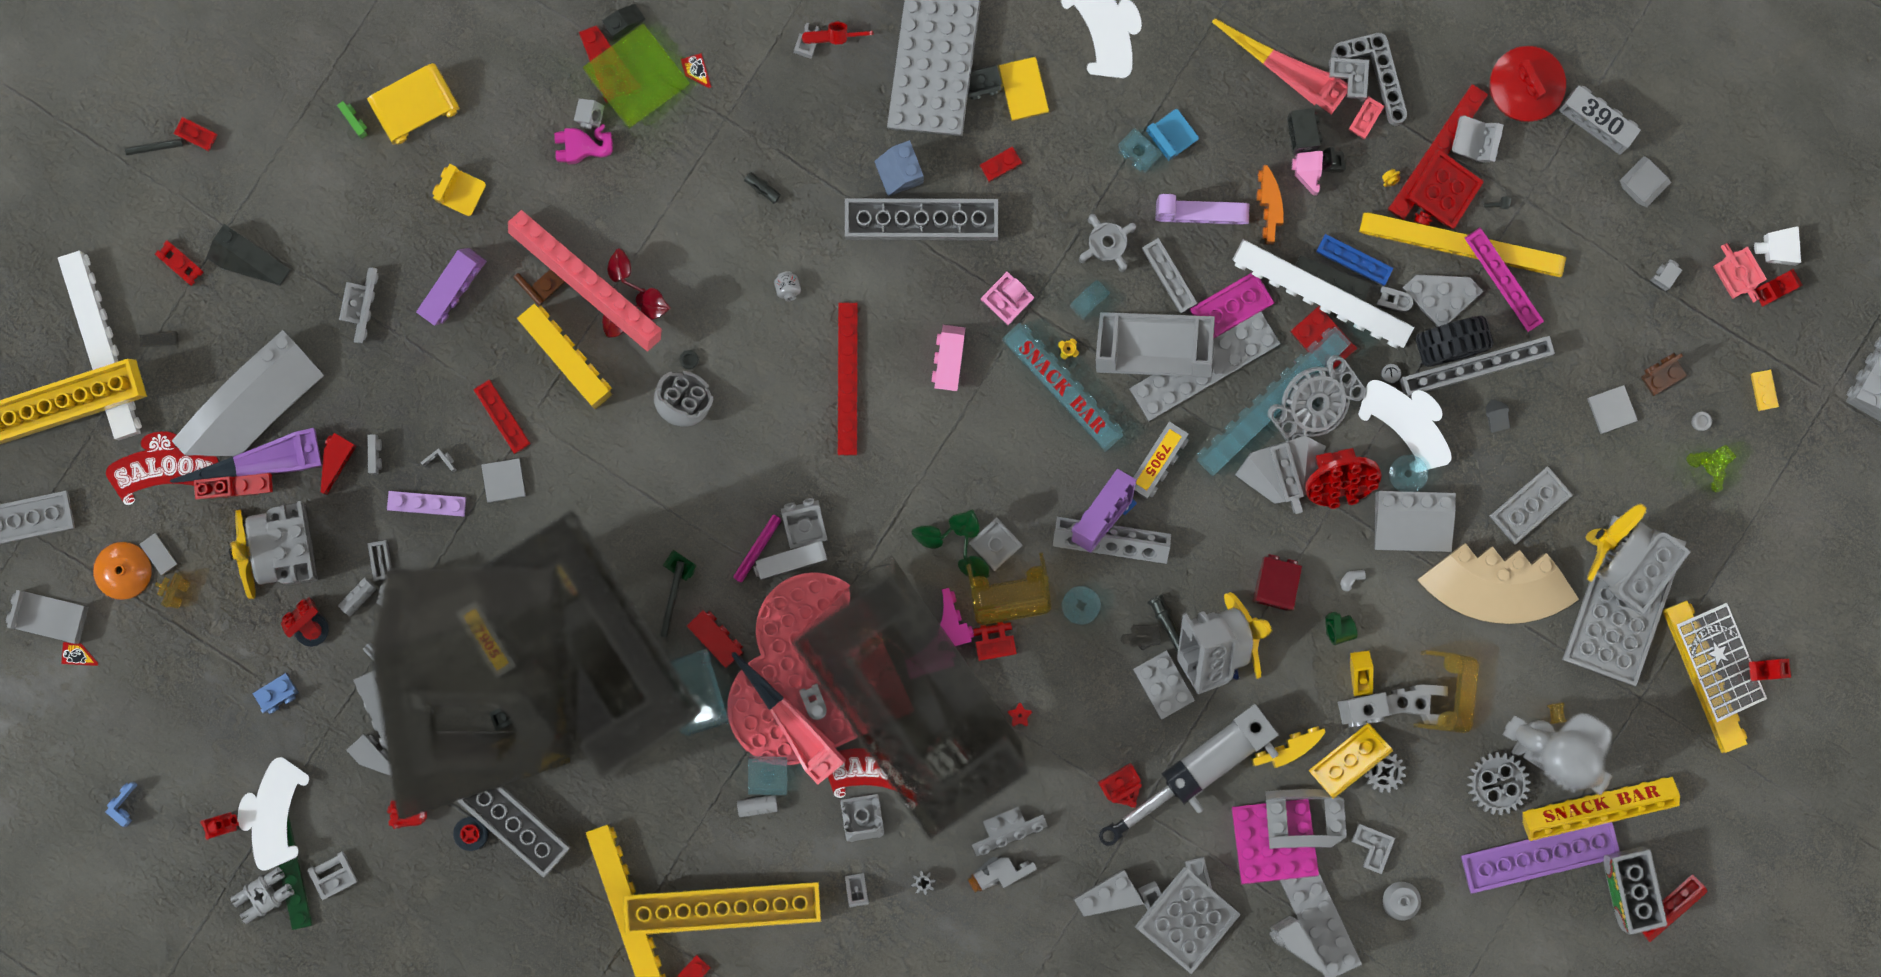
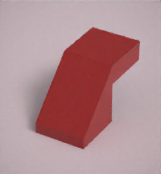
M1792 269L1756 288L1755 291L1763 307L1801 287L1802 283L1795 270Z
M1789 659L1749 662L1751 681L1791 678Z

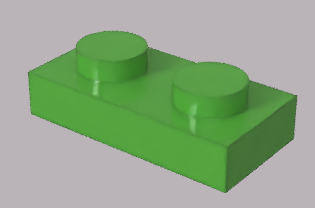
M344 101L340 102L337 106L361 139L368 135L365 131L367 126L362 119H356L354 116L357 113L351 104L347 105Z

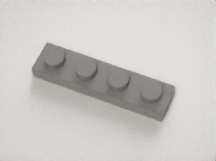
M1157 238L1142 247L1143 252L1180 314L1197 305L1195 298L1160 239Z

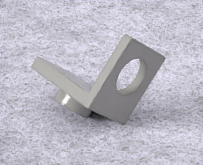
M437 449L420 462L423 466H426L436 457L440 456L452 472L457 471L452 464L454 462L453 458L448 452L444 454L441 449Z

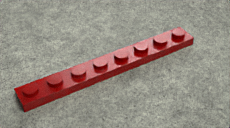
M1473 84L1469 87L1388 208V211L1402 220L1405 219L1415 204L1406 197L1435 151L1441 150L1448 155L1453 147L1460 116L1473 118L1487 97V93Z
M838 303V456H857L858 303Z

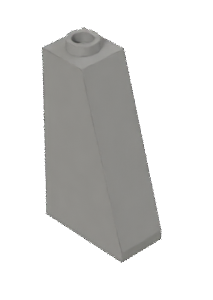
M819 541L757 560L756 566H753L756 577L760 576L761 580L828 562L823 543Z

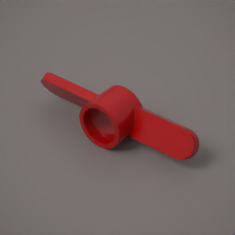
M836 21L828 25V30L803 33L802 41L805 44L830 42L840 45L847 41V37L873 35V31L847 32V25Z

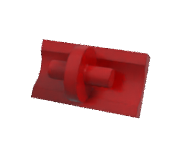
M231 812L200 821L204 827L206 840L237 831L236 826L239 825L237 816L235 814L232 815Z

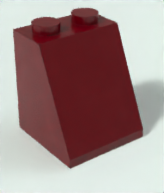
M1268 554V557H1263L1252 602L1292 611L1295 606L1302 566L1298 565V561L1287 559V562L1279 560V556Z

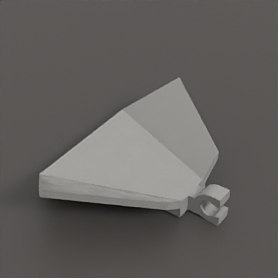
M1305 435L1251 452L1235 475L1274 504L1291 501L1293 513L1298 514L1303 512L1299 498L1306 495V482L1318 469L1316 455L1324 454L1326 446Z

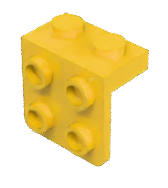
M449 164L448 168L445 167L441 173L442 180L440 184H437L433 190V199L457 212L471 216L486 184L484 181L462 172L456 166Z

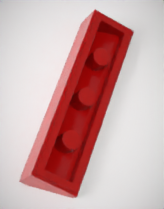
M1692 874L1662 900L1667 926L1642 931L1641 933L1649 942L1654 940L1708 892L1706 887Z

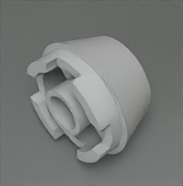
M1396 882L1386 889L1383 895V907L1390 917L1403 921L1411 919L1418 913L1421 906V896L1416 887L1407 882Z

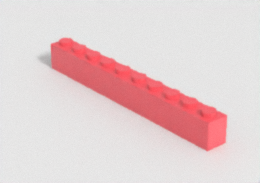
M519 211L508 221V233L647 352L661 340L662 329L524 211Z

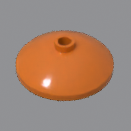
M117 542L107 546L100 552L94 563L93 574L98 588L105 595L114 599L126 600L138 596L146 589L151 579L152 566L149 557L139 546L128 542ZM118 567L122 568V572L120 574H118L116 571Z

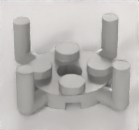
M1090 214L1088 223L1094 226L1089 237L1090 249L1080 255L1079 262L1085 263L1088 258L1094 255L1101 261L1115 260L1119 266L1118 270L1125 272L1127 264L1122 258V254L1127 246L1126 235L1133 233L1136 225L1130 223L1121 228L1113 223H1100L1095 214ZM1111 237L1113 245L1110 247L1104 246L1103 238Z

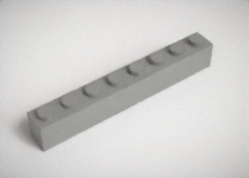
M1547 336L1402 377L1399 381L1403 393L1410 397L1417 390L1428 392L1548 358L1553 356L1555 352L1551 338Z

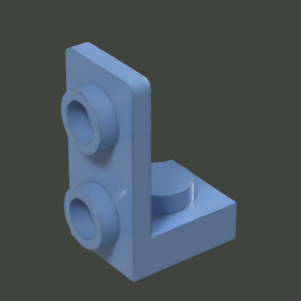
M135 782L126 783L120 789L121 794L118 798H113L107 805L108 809L105 813L122 827H127L132 820L129 818L130 814L122 808L119 810L118 807L138 785Z

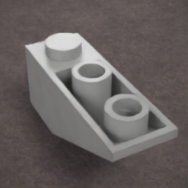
M363 734L346 750L359 765L398 779L405 778L402 774L404 770L397 763L394 765L389 760L391 758L389 753L385 749L380 750L377 746L378 741L372 735Z

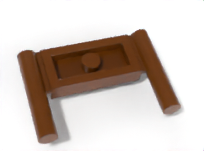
M551 269L538 279L532 287L520 273L513 277L538 306L566 283Z

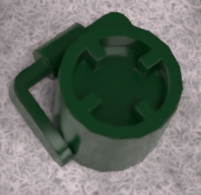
M1330 612L1325 616L1326 635L1333 645L1357 638V628L1350 615L1341 617L1340 613Z

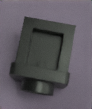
M1333 147L1324 150L1322 170L1330 172L1345 171L1344 153L1334 151Z

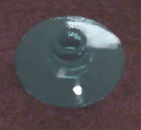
M1404 455L1392 463L1389 477L1392 485L1401 492H1417L1425 485L1428 478V470L1420 458L1413 455ZM1407 470H1410L1412 473L1409 478L1404 475Z

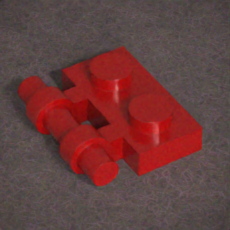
M997 622V625L992 626L980 625V628L973 629L974 636L982 635L983 641L975 642L979 661L1017 654L1014 636L1005 635V631L1012 630L1011 622ZM999 632L1000 638L988 639V634Z

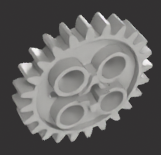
M1495 752L1493 758L1489 753L1487 754L1488 760L1480 757L1482 763L1475 762L1474 764L1477 768H1470V771L1474 774L1473 776H1467V778L1472 780V783L1467 784V786L1472 787L1468 794L1475 795L1472 801H1479L1477 807L1484 805V812H1487L1490 808L1491 814H1495L1496 810L1499 815L1503 814V810L1510 814V808L1516 811V804L1523 805L1520 800L1521 798H1528L1524 791H1530V789L1525 787L1531 783V781L1525 780L1529 773L1522 772L1526 767H1519L1520 760L1513 762V755L1507 759V753H1503L1500 758L1499 752ZM1503 766L1509 769V774L1506 777H1503L1500 772ZM1485 772L1491 775V780L1487 783L1482 780V775ZM1512 777L1515 778L1514 781L1501 784L1500 788L1494 786L1486 790L1482 789L1484 786L1497 783V779L1504 781ZM1510 784L1515 787L1513 795H1509L1506 790ZM1492 790L1497 793V798L1494 801H1490L1488 798V794Z

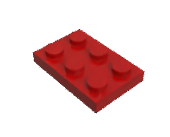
M1318 306L1290 332L1320 366L1327 367V361L1331 356L1339 355L1345 360L1357 347ZM1336 360L1333 363V369L1341 363L1340 360Z

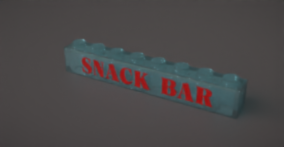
M1020 323L1003 337L1002 341L1094 441L1107 452L1123 437L1121 433L1123 431L1116 422L1113 424L1108 419L1110 415L1103 408L1100 410L1095 405L1097 401L1090 394L1087 396L1082 391L1084 387L1077 380L1074 382L1069 377L1071 373L1064 366L1061 368L1056 363L1058 359L1051 352L1048 354L1043 349L1045 345L1038 338L1035 340L1030 335L1032 331L1027 325L1024 324L1022 326Z

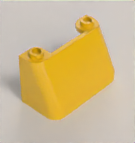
M435 63L424 66L367 98L393 145L405 142L407 140L406 137L409 135L408 133L441 115L450 118L458 113L457 110L460 109Z

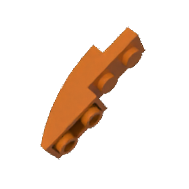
M1264 165L1262 170L1258 171V182H1261V189L1257 190V201H1260V206H1267V209L1264 208L1263 213L1266 227H1263L1262 239H1265V244L1273 245L1275 242L1276 226L1283 225V203L1275 177L1268 165Z

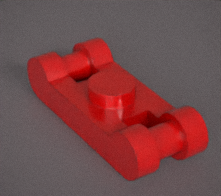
M168 240L164 242V247L155 253L160 260L190 286L195 283L194 280L204 273L201 268ZM171 250L174 255L169 259L166 255ZM191 268L193 271L187 275L185 272Z

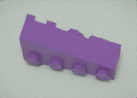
M470 248L457 250L416 313L434 326L440 323L443 324L449 317V311L458 304L461 295L468 289L472 280L487 261Z
M1117 469L1090 508L1085 511L1080 522L1075 523L1073 526L1071 541L1091 553L1132 503L1137 480Z

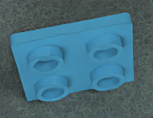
M1178 109L1173 110L1156 124L1153 122L1146 130L1168 161L1199 139Z

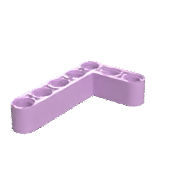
M1161 194L1156 201V221L1249 224V204L1176 201V195Z

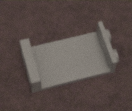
M16 590V593L12 595V609L6 617L7 628L55 638L73 644L80 643L89 607Z

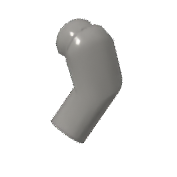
M1365 570L1347 572L1341 579V589L1343 591H1350L1355 580L1366 579Z

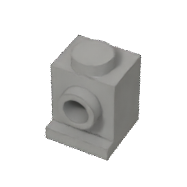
M1670 259L1665 265L1661 264L1656 271L1658 276H1653L1650 281L1664 291H1667L1671 288L1682 269L1679 268L1678 263Z

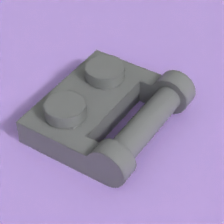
M343 851L315 868L312 866L307 869L322 900L358 882ZM341 863L343 868L319 879L318 874Z

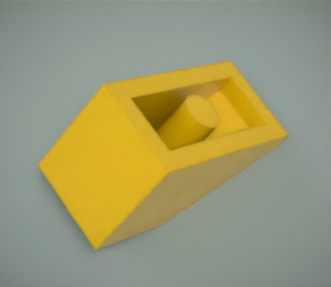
M1370 652L1350 653V671L1354 696L1373 694V663Z

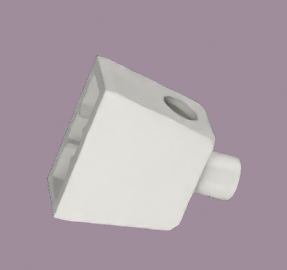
M1799 227L1779 230L1764 235V242L1754 244L1755 254H1765V261L1768 263L1800 264Z

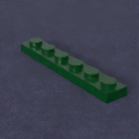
M288 813L287 843L288 847L295 846ZM297 855V857L278 865L282 869L280 874L284 872L285 875L281 879L283 887L286 884H290L292 888L289 890H294V894L286 898L292 930L312 926Z

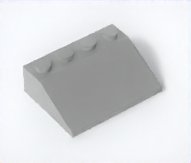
M1376 492L1375 550L1452 552L1456 493Z
M1288 916L1270 927L1272 932L1269 934L1274 943L1281 947L1283 946L1324 974L1328 972L1299 920Z

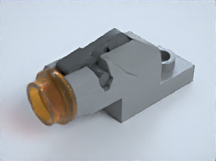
M993 856L978 868L968 881L975 893L995 886L999 881L1003 888L1033 872L1037 867L1033 861L1029 863L1027 860L1018 865L1019 870L1016 871L1009 858L998 859Z

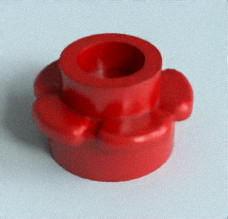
M1423 211L1420 214L1415 213L1417 216L1414 221L1427 226L1432 222L1430 214Z

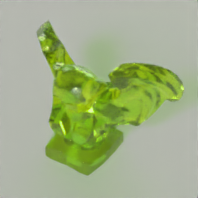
M1727 445L1716 449L1713 452L1714 454L1707 452L1688 454L1686 458L1688 464L1695 468L1703 465L1706 472L1713 476L1712 490L1715 493L1720 492L1723 489L1722 484L1726 476L1725 468L1736 458V455Z

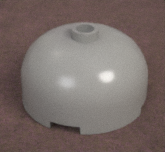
M683 371V373L668 372L658 382L654 392V404L657 412L664 420L676 426L688 427L698 424L707 416L713 403V396H711L708 389L709 385L696 374Z

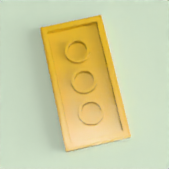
M1367 723L1309 769V772L1334 799L1393 752V749L1370 723Z

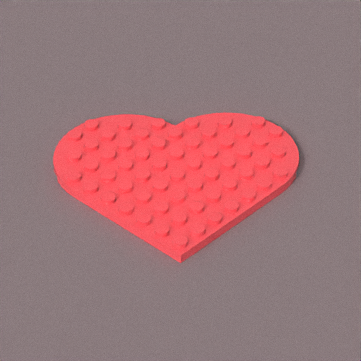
M802 573L782 581L767 595L761 605L756 622V640L761 655L755 657L747 664L834 744L835 748L915 711L866 604L859 593L847 582L825 573ZM741 669L731 686L727 707L729 723L736 739L746 751L764 762L779 765L799 764L800 761L780 726ZM818 684L827 709L824 718L814 720L808 715L799 690L804 688L806 690L812 688V685ZM815 695L808 697L810 702L817 700Z

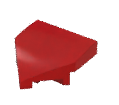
M1131 763L1098 782L1106 798L1112 803L1136 808V801L1142 784Z

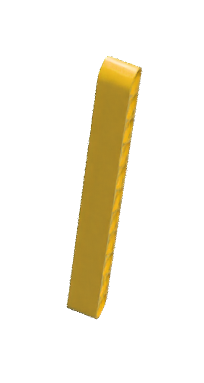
M1363 213L1360 233L1478 259L1465 240V237L1468 236L1467 234L1373 213ZM1490 240L1506 266L1556 277L1563 276L1566 257Z

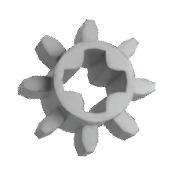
M920 871L921 876H913L916 879V883L911 885L917 886L916 893L922 890L926 895L927 889L934 890L930 885L935 880L929 879L930 872L926 876ZM921 878H924L926 881H929V883L926 884V888H922V885H918V882L921 881Z

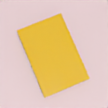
M1036 57L999 65L1012 121L1049 113Z

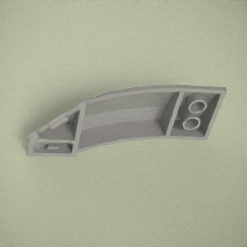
M282 330L212 395L175 436L172 442L187 456L234 457L244 453L280 415L324 375Z

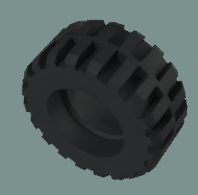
M1483 315L1447 323L1419 333L1416 337L1423 365L1426 367L1441 365L1491 349L1494 343L1487 319Z

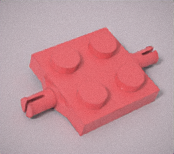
M1728 243L1722 245L1721 248L1726 257L1713 267L1731 298L1733 299L1741 294L1748 293L1753 303L1760 298L1755 288L1767 279L1749 248L1746 247L1741 251L1732 252Z

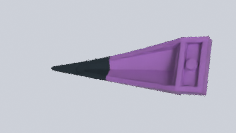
M315 428L293 432L247 452L171 479L170 482L179 483L229 476L285 473L322 466Z

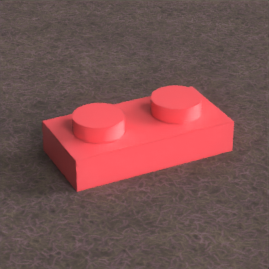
M1367 97L1348 130L1365 140L1383 110L1384 105Z

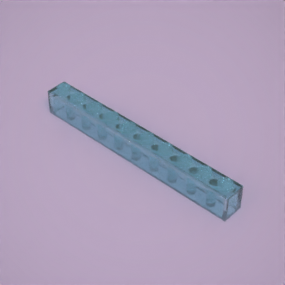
M1336 326L1333 329L1329 327L1321 334L1323 339L1319 343L1315 340L1307 348L1309 352L1305 356L1301 354L1293 361L1296 365L1291 370L1287 367L1280 374L1282 378L1277 383L1273 381L1266 387L1268 392L1264 396L1259 394L1252 401L1254 405L1250 409L1246 407L1238 414L1241 417L1238 421L1234 422L1232 420L1224 428L1226 432L1222 436L1217 434L1210 441L1213 444L1208 449L1204 447L1197 454L1199 458L1196 461L1212 477L1271 421L1268 416L1269 408L1274 404L1282 405L1284 391L1296 375L1312 367H1327V361L1331 356L1341 354L1351 344ZM1314 371L1309 374L1319 373V371ZM1277 409L1273 416L1275 417L1281 409Z

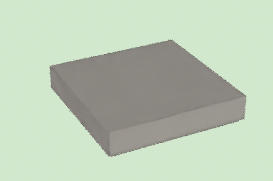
M1624 385L1587 398L1600 434L1638 421Z
M519 458L481 465L487 503L526 497Z
M997 517L978 536L969 542L970 546L987 562L994 572L1023 546Z

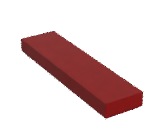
M490 380L473 389L514 454L531 444Z

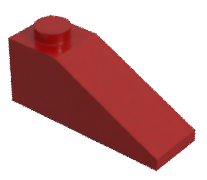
M336 433L329 435L324 444L326 447L324 448L320 492L328 495L357 447Z

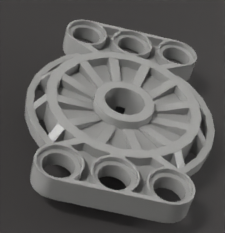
M1333 355L1328 359L1327 367H1312L1296 375L1284 391L1282 405H1272L1268 410V416L1286 441L1292 440L1297 436H1321L1332 431L1342 422L1347 414L1350 400H1362L1365 397L1366 389L1348 363L1341 356ZM1336 360H1340L1339 368L1333 369V363ZM1314 371H1319V373L1309 374ZM1349 373L1350 380L1344 383L1342 378L1345 374ZM1356 387H1360L1359 394L1353 396V389ZM1317 397L1318 400L1316 402L1320 405L1319 407H1316L1314 404L1312 405L1313 400ZM1277 409H1281L1280 417L1274 418V412ZM1286 423H1291L1289 431L1283 430Z

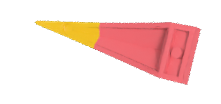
M1213 19L1212 22L1314 106L1317 104L1332 115L1346 96L1348 84L1342 79L1329 78L1328 72L1286 56L1240 33L1223 22Z

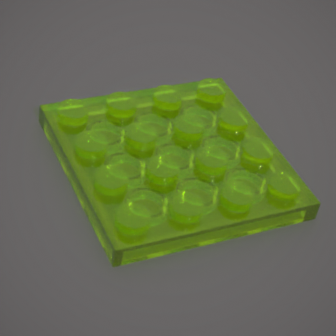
M644 23L583 66L585 73L629 129L690 85V82Z

